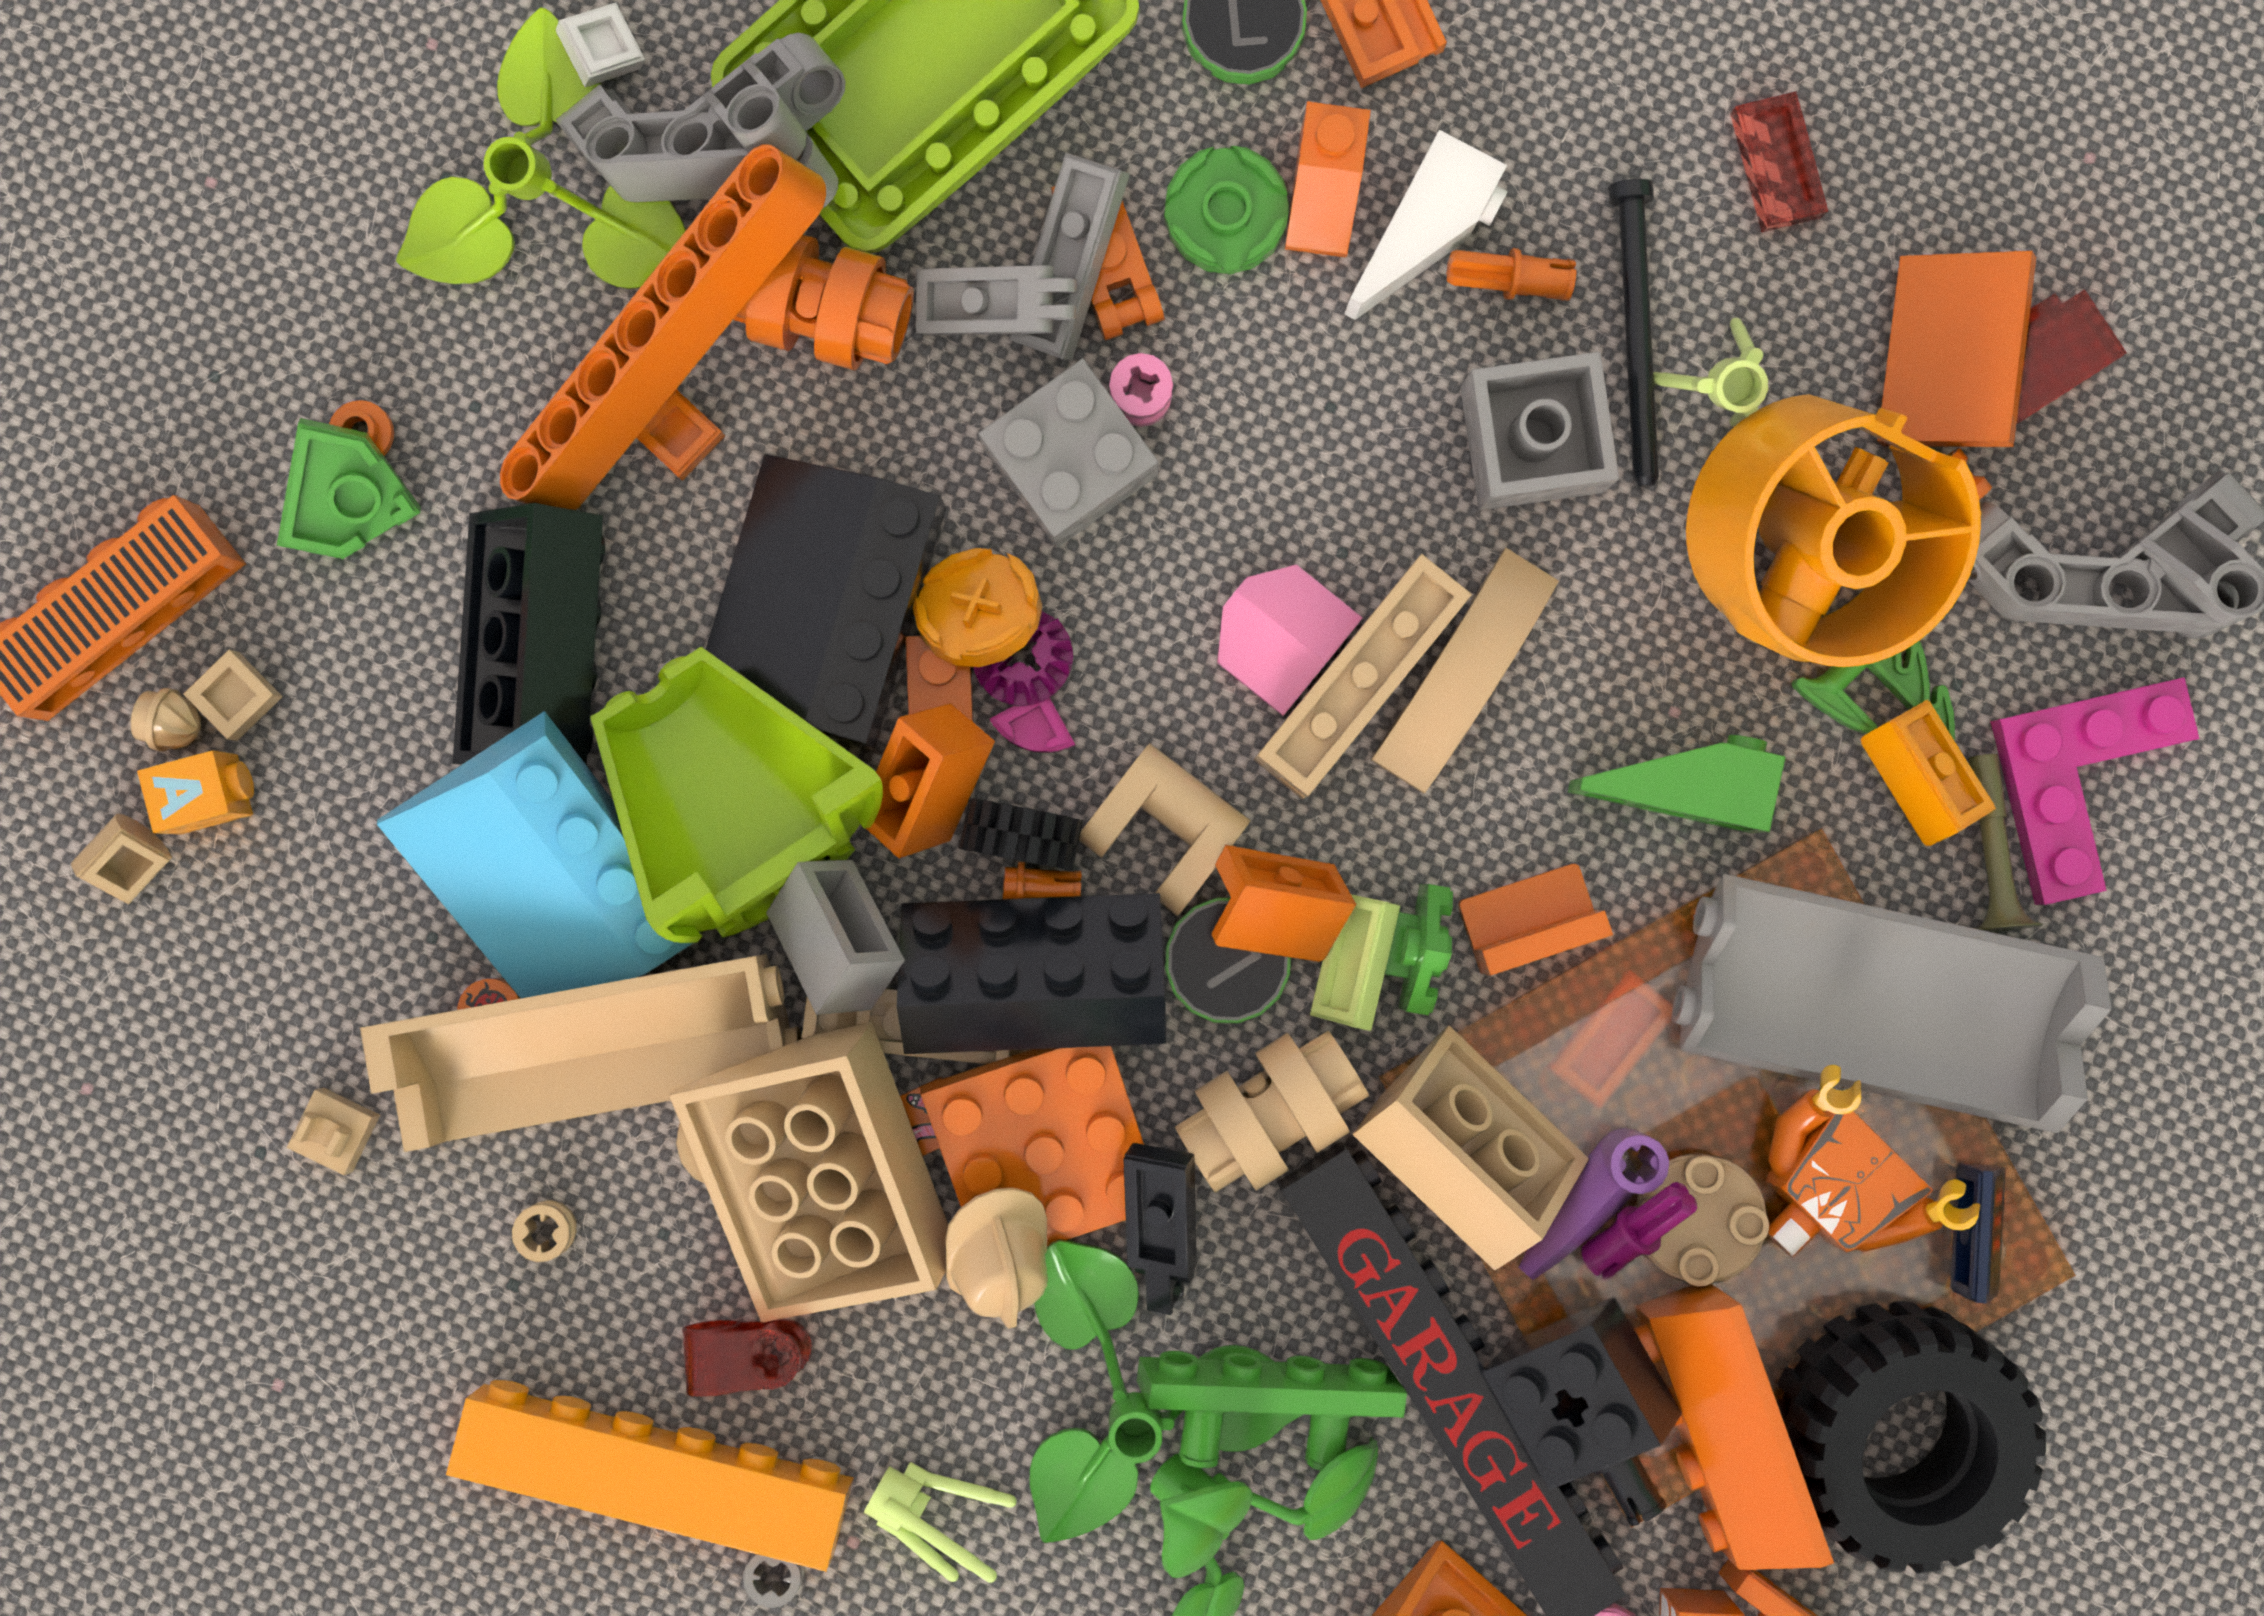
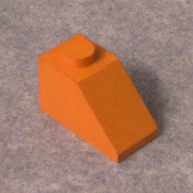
M1307 101L1299 139L1285 242L1286 250L1347 257L1363 172L1371 110Z

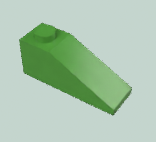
M1728 735L1727 743L1722 742L1570 780L1567 793L1746 833L1770 832L1786 756L1765 752L1767 742L1764 740L1741 735Z

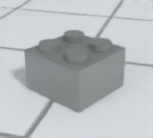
M1600 352L1471 370L1460 389L1478 510L1604 493L1619 480Z
M1083 358L978 433L984 451L1056 549L1158 476L1159 461Z

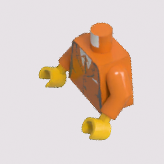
M1826 1066L1820 1075V1091L1816 1089L1809 1090L1776 1119L1768 1157L1771 1170L1767 1175L1766 1182L1788 1206L1769 1224L1767 1236L1790 1257L1794 1258L1817 1234L1830 1245L1846 1253L1853 1250L1867 1252L1906 1243L1940 1230L1943 1224L1950 1229L1962 1231L1969 1229L1976 1223L1979 1217L1980 1204L1976 1203L1968 1208L1958 1209L1949 1203V1201L1956 1200L1965 1194L1966 1184L1957 1179L1949 1180L1942 1186L1937 1201L1926 1198L1933 1189L1854 1112L1861 1103V1081H1855L1852 1087L1843 1091L1832 1088L1841 1079L1840 1066Z

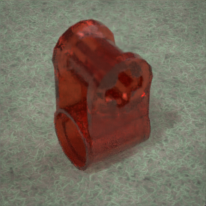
M778 1319L761 1322L760 1320L744 1322L737 1320H713L690 1324L682 1329L686 1394L689 1396L709 1397L737 1391L781 1388L794 1379L811 1357L812 1344L808 1332L801 1324L790 1319ZM773 1341H776V1347L779 1352L789 1353V1358L781 1366L778 1364L777 1356L772 1354L766 1355L765 1349Z

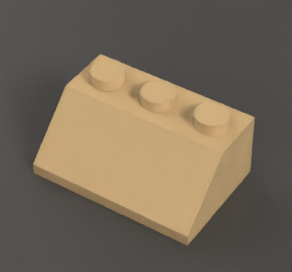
M1451 1026L1441 1031L1384 1091L1353 1133L1354 1137L1494 1270H1497L1543 1240L1589 1160L1579 1148Z

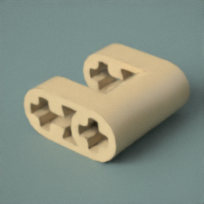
M1149 743L1082 829L1079 841L1102 858L1138 810L1142 808L1190 845L1189 849L1155 892L1160 893V903L1178 916L1216 868L1215 864L1225 845L1233 846L1251 820Z

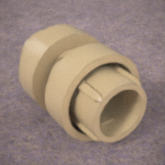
M1326 1031L1301 1048H1298L1291 1036L1286 1033L1255 1052L1256 1057L1264 1068L1263 1072L1237 1087L1229 1072L1225 1071L1195 1090L1204 1108L1176 1125L1175 1129L1188 1152L1194 1154V1162L1215 1193L1243 1175H1246L1257 1191L1289 1171L1279 1154L1281 1151H1284L1306 1136L1314 1150L1318 1153L1350 1132L1340 1114L1369 1097V1094L1350 1061L1329 1031Z

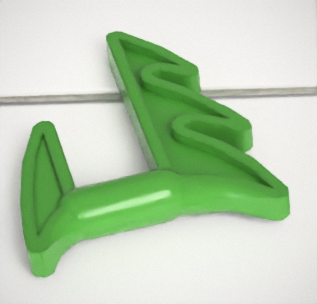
M1919 641L1906 649L1903 667L1900 652L1890 658L1871 664L1852 667L1831 666L1823 675L1817 678L1807 679L1802 677L1793 680L1791 684L1803 698L1841 725L1864 735L1876 729L1877 725L1843 690L1866 667L1908 710L1927 699L1930 702V683L1926 658ZM1937 685L1932 689L1931 704L1955 740L1954 711L1948 688L1945 685Z

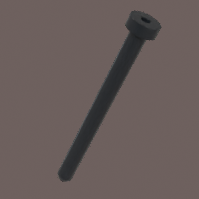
M1628 179L1609 185L1608 193L1609 204L1619 207L1633 480L1638 487L1655 486L1659 478L1645 204L1654 199L1653 181Z

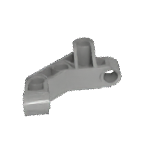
M803 33L789 34L780 40L777 38L760 53L752 55L683 111L632 114L612 88L606 92L599 84L559 116L556 122L586 160L597 169L625 201L652 202L712 199L743 158L753 148L766 144L776 147L822 176L826 184L824 208L834 198L838 190V178L806 131L832 111L841 101L845 92L846 81L842 71L812 37Z
M2223 469L2217 471L2175 506L2176 509L2117 558L2050 554L2032 534L2028 535L2012 517L1995 504L1990 503L1991 500L1989 498L1980 505V540L1968 581L1999 614L2007 619L2024 622L2176 632L2182 637L2199 639L2242 621L2264 608V569L2237 543L2264 521V508L2229 472L2226 473ZM2016 574H2026L2036 580L2040 590L2038 601H2028L2019 596L2014 585ZM2111 580L2122 581L2129 586L2133 594L2131 608L2122 607L2114 602L2109 591Z

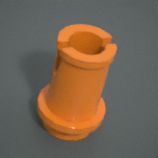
M1018 862L1017 868L1005 867L1002 899L1081 896L1080 882L1082 873L1076 870L1068 872L1026 869L1025 862Z

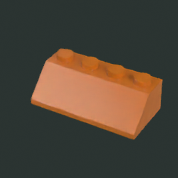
M1713 1284L1699 1287L1691 1285L1635 1305L1634 1307L1641 1325L1633 1329L1682 1412L1675 1426L1678 1428L1685 1449L1676 1452V1456L1687 1485L1691 1490L1699 1488L1707 1511L1698 1514V1518L1711 1550L1714 1553L1722 1551L1738 1570L1822 1568L1834 1564L1742 1304Z

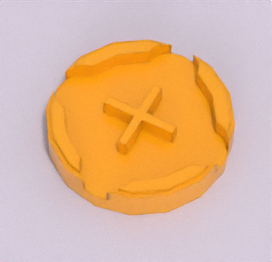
M973 548L951 554L930 569L922 580L924 587L921 589L919 597L917 595L915 597L913 611L920 636L935 656L956 666L983 667L1004 661L1025 647L1038 628L1042 603L1033 573L1019 558L1006 553L1007 557L993 554L991 549Z

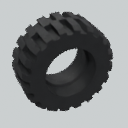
M1894 1301L1889 1304V1312H1887L1878 1303H1872L1856 1308V1318L1849 1321L1841 1315L1835 1317L1823 1325L1827 1332L1816 1342L1808 1337L1796 1350L1802 1358L1794 1369L1786 1366L1777 1383L1784 1391L1782 1400L1776 1399L1821 1528L1846 1553L1861 1562L1873 1561L1879 1569L1897 1573L1905 1571L1907 1564L1916 1574L1937 1572L1941 1570L1940 1562L1948 1560L1956 1567L1975 1559L1972 1551L1985 1544L1989 1549H1992L2005 1538L2000 1531L2010 1520L2013 1519L2019 1523L2028 1510L2029 1505L2024 1502V1499L2029 1489L2037 1491L2043 1469L2036 1464L2037 1456H2045L2046 1431L2036 1424L2042 1421L2043 1412L2037 1395L2028 1389V1379L2000 1350L1966 1324L1960 1323L1949 1313L1932 1306L1922 1309L1914 1302ZM1927 1391H1944L1947 1404L1946 1420L1942 1434L1932 1451L1916 1466L1901 1474L1884 1478L1864 1477L1862 1467L1864 1447L1872 1428L1879 1418L1894 1404L1911 1395Z

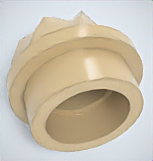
M163 688L158 692L145 691L138 697L131 715L132 735L136 740L146 742L152 750L164 752L169 749L189 746L200 731L201 716L198 714L197 708L186 697L182 696L178 690Z

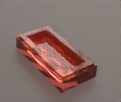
M1797 91L1736 106L1730 113L1761 232L1822 218L1828 212V207Z

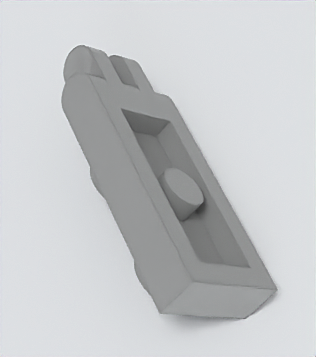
M1043 265L916 269V333L923 335L1053 333V320H1076V306L1053 305V294L1077 293V279L1054 278V267Z

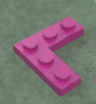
M2185 677L1990 721L2034 904L2047 905L2107 891L2077 767L2200 739Z

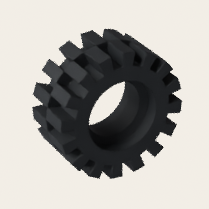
M969 798L959 849L1073 871L1083 820L1010 804Z

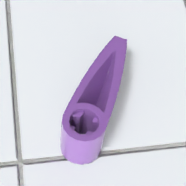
M1620 1128L1607 1134L1588 1156L1587 1164L1543 1240L1527 1249L1518 1268L1532 1280L1536 1279L1596 1233L1635 1193L1645 1194L1652 1192L1662 1185L1668 1175L1669 1159L1666 1150L1658 1141L1637 1130ZM1640 1147H1642L1638 1158L1643 1163L1641 1168L1636 1173L1627 1169L1623 1175L1622 1172L1627 1165L1622 1159L1624 1152L1629 1148L1638 1152Z

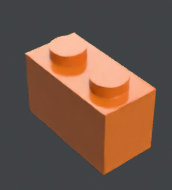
M952 703L898 717L876 770L883 786L881 806L872 826L866 829L899 859L951 841L995 740Z

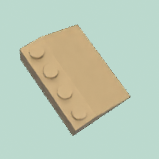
M872 1022L809 1036L678 1087L669 1094L761 1322L937 1289L946 1273L945 1239L948 1222Z

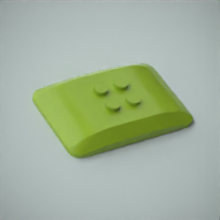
M779 0L719 54L712 66L711 82L712 87H714L752 55L760 53L777 38L780 40L789 34L803 33L809 35L818 43L842 71L846 81L845 92L841 101L832 111L806 131L838 178V190L834 198L826 207L822 208L819 215L848 247L866 253H877L890 246L981 170L1116 47L1136 25L1140 12L1139 1Z

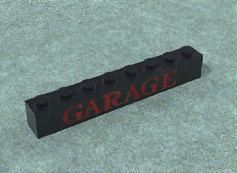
M1339 1142L1277 1181L1282 1193L1546 1616H1594L1626 1596L1614 1577V1574L1624 1567L1602 1533L1593 1539L1589 1537L1579 1521L1589 1511L1572 1484L1569 1482L1548 1490L1482 1374L1484 1367L1475 1353L1485 1348L1484 1343L1464 1313L1455 1319L1449 1313L1441 1300L1442 1297L1451 1292L1431 1259L1426 1260L1422 1264H1419L1406 1243L1417 1236L1396 1204L1386 1210L1372 1188L1382 1183V1180L1363 1150L1361 1149L1351 1155L1343 1143Z

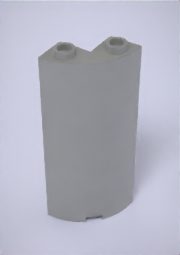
M1727 874L1721 876L1711 898L1703 896L1699 900L1693 920V932L1698 935L1691 961L1687 985L1679 986L1672 1006L1673 1023L1681 1024L1680 1051L1820 1081L1821 1072L1826 1066L1837 1065L1841 1067V1079L1836 1084L1838 1086L1850 1088L1855 1081L1860 1080L1861 1091L2053 1133H2059L2088 1100L2081 1045L2111 1011L2104 957Z

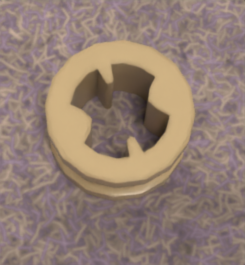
M553 1200L540 1201L523 1210L515 1219L512 1228L513 1243L517 1251L528 1260L534 1262L550 1261L567 1251L573 1244L577 1233L576 1219L572 1211L563 1203ZM540 1214L541 1222L550 1217L556 1221L558 1228L552 1233L553 1239L557 1243L554 1247H549V1240L539 1245L533 1240L531 1234L538 1228L533 1220L535 1215Z

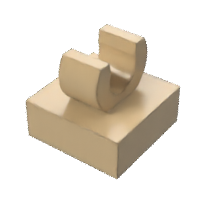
M326 1088L316 1089L287 1148L342 1175H347L354 1171L380 1114Z

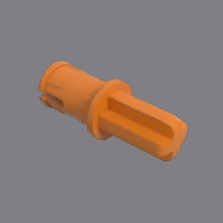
M1512 248L1508 256L1455 250L1450 254L1446 275L1447 282L1454 286L1503 291V297L1507 300L1514 299L1515 295H1530L1569 301L1574 291L1577 270L1575 269L1576 261L1573 259H1550L1522 255L1519 248Z

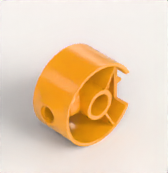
M1810 394L1789 397L1773 402L1750 414L1733 427L1711 452L1698 475L1690 497L1686 520V544L1694 576L1708 600L1727 617L1739 634L1794 661L1812 662L1836 667H1852L1890 658L1917 643L1946 616L1962 593L1971 574L1980 540L1981 510L1975 481L1966 462L1937 452L1902 434L1901 430L1907 420V416L1894 411L1880 408L1875 415ZM1853 428H1859L1890 444L1889 449L1892 451L1900 473L1902 500L1889 502L1872 495L1889 464L1886 460L1855 447L1838 480L1835 481L1830 476L1815 446L1838 433ZM1758 525L1759 534L1766 548L1775 554L1760 583L1762 585L1760 592L1757 589L1754 573V547ZM1841 586L1853 589L1865 588L1849 603L1835 612L1826 615Z

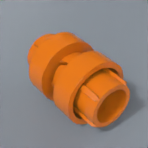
M803 234L733 320L745 323L746 335L750 341L785 351H790L794 347L800 335L813 338L814 355L817 360L855 371L860 367L864 358L884 364L895 361L907 333L913 306L914 289L908 285L905 279L886 274V261L883 257L843 247L834 263L820 260L818 240Z

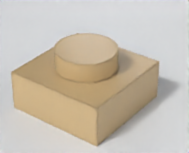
M230 649L183 693L226 739L238 741L283 697L240 652Z

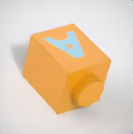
M212 750L137 771L153 833L181 835L253 815L249 799L254 796V783L247 766L242 761H239L238 754Z

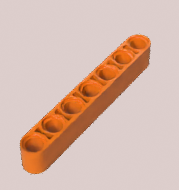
M762 144L755 147L743 158L509 451L500 471V486L508 498L524 504L539 503L577 510L817 218L826 199V184L822 176L772 145Z

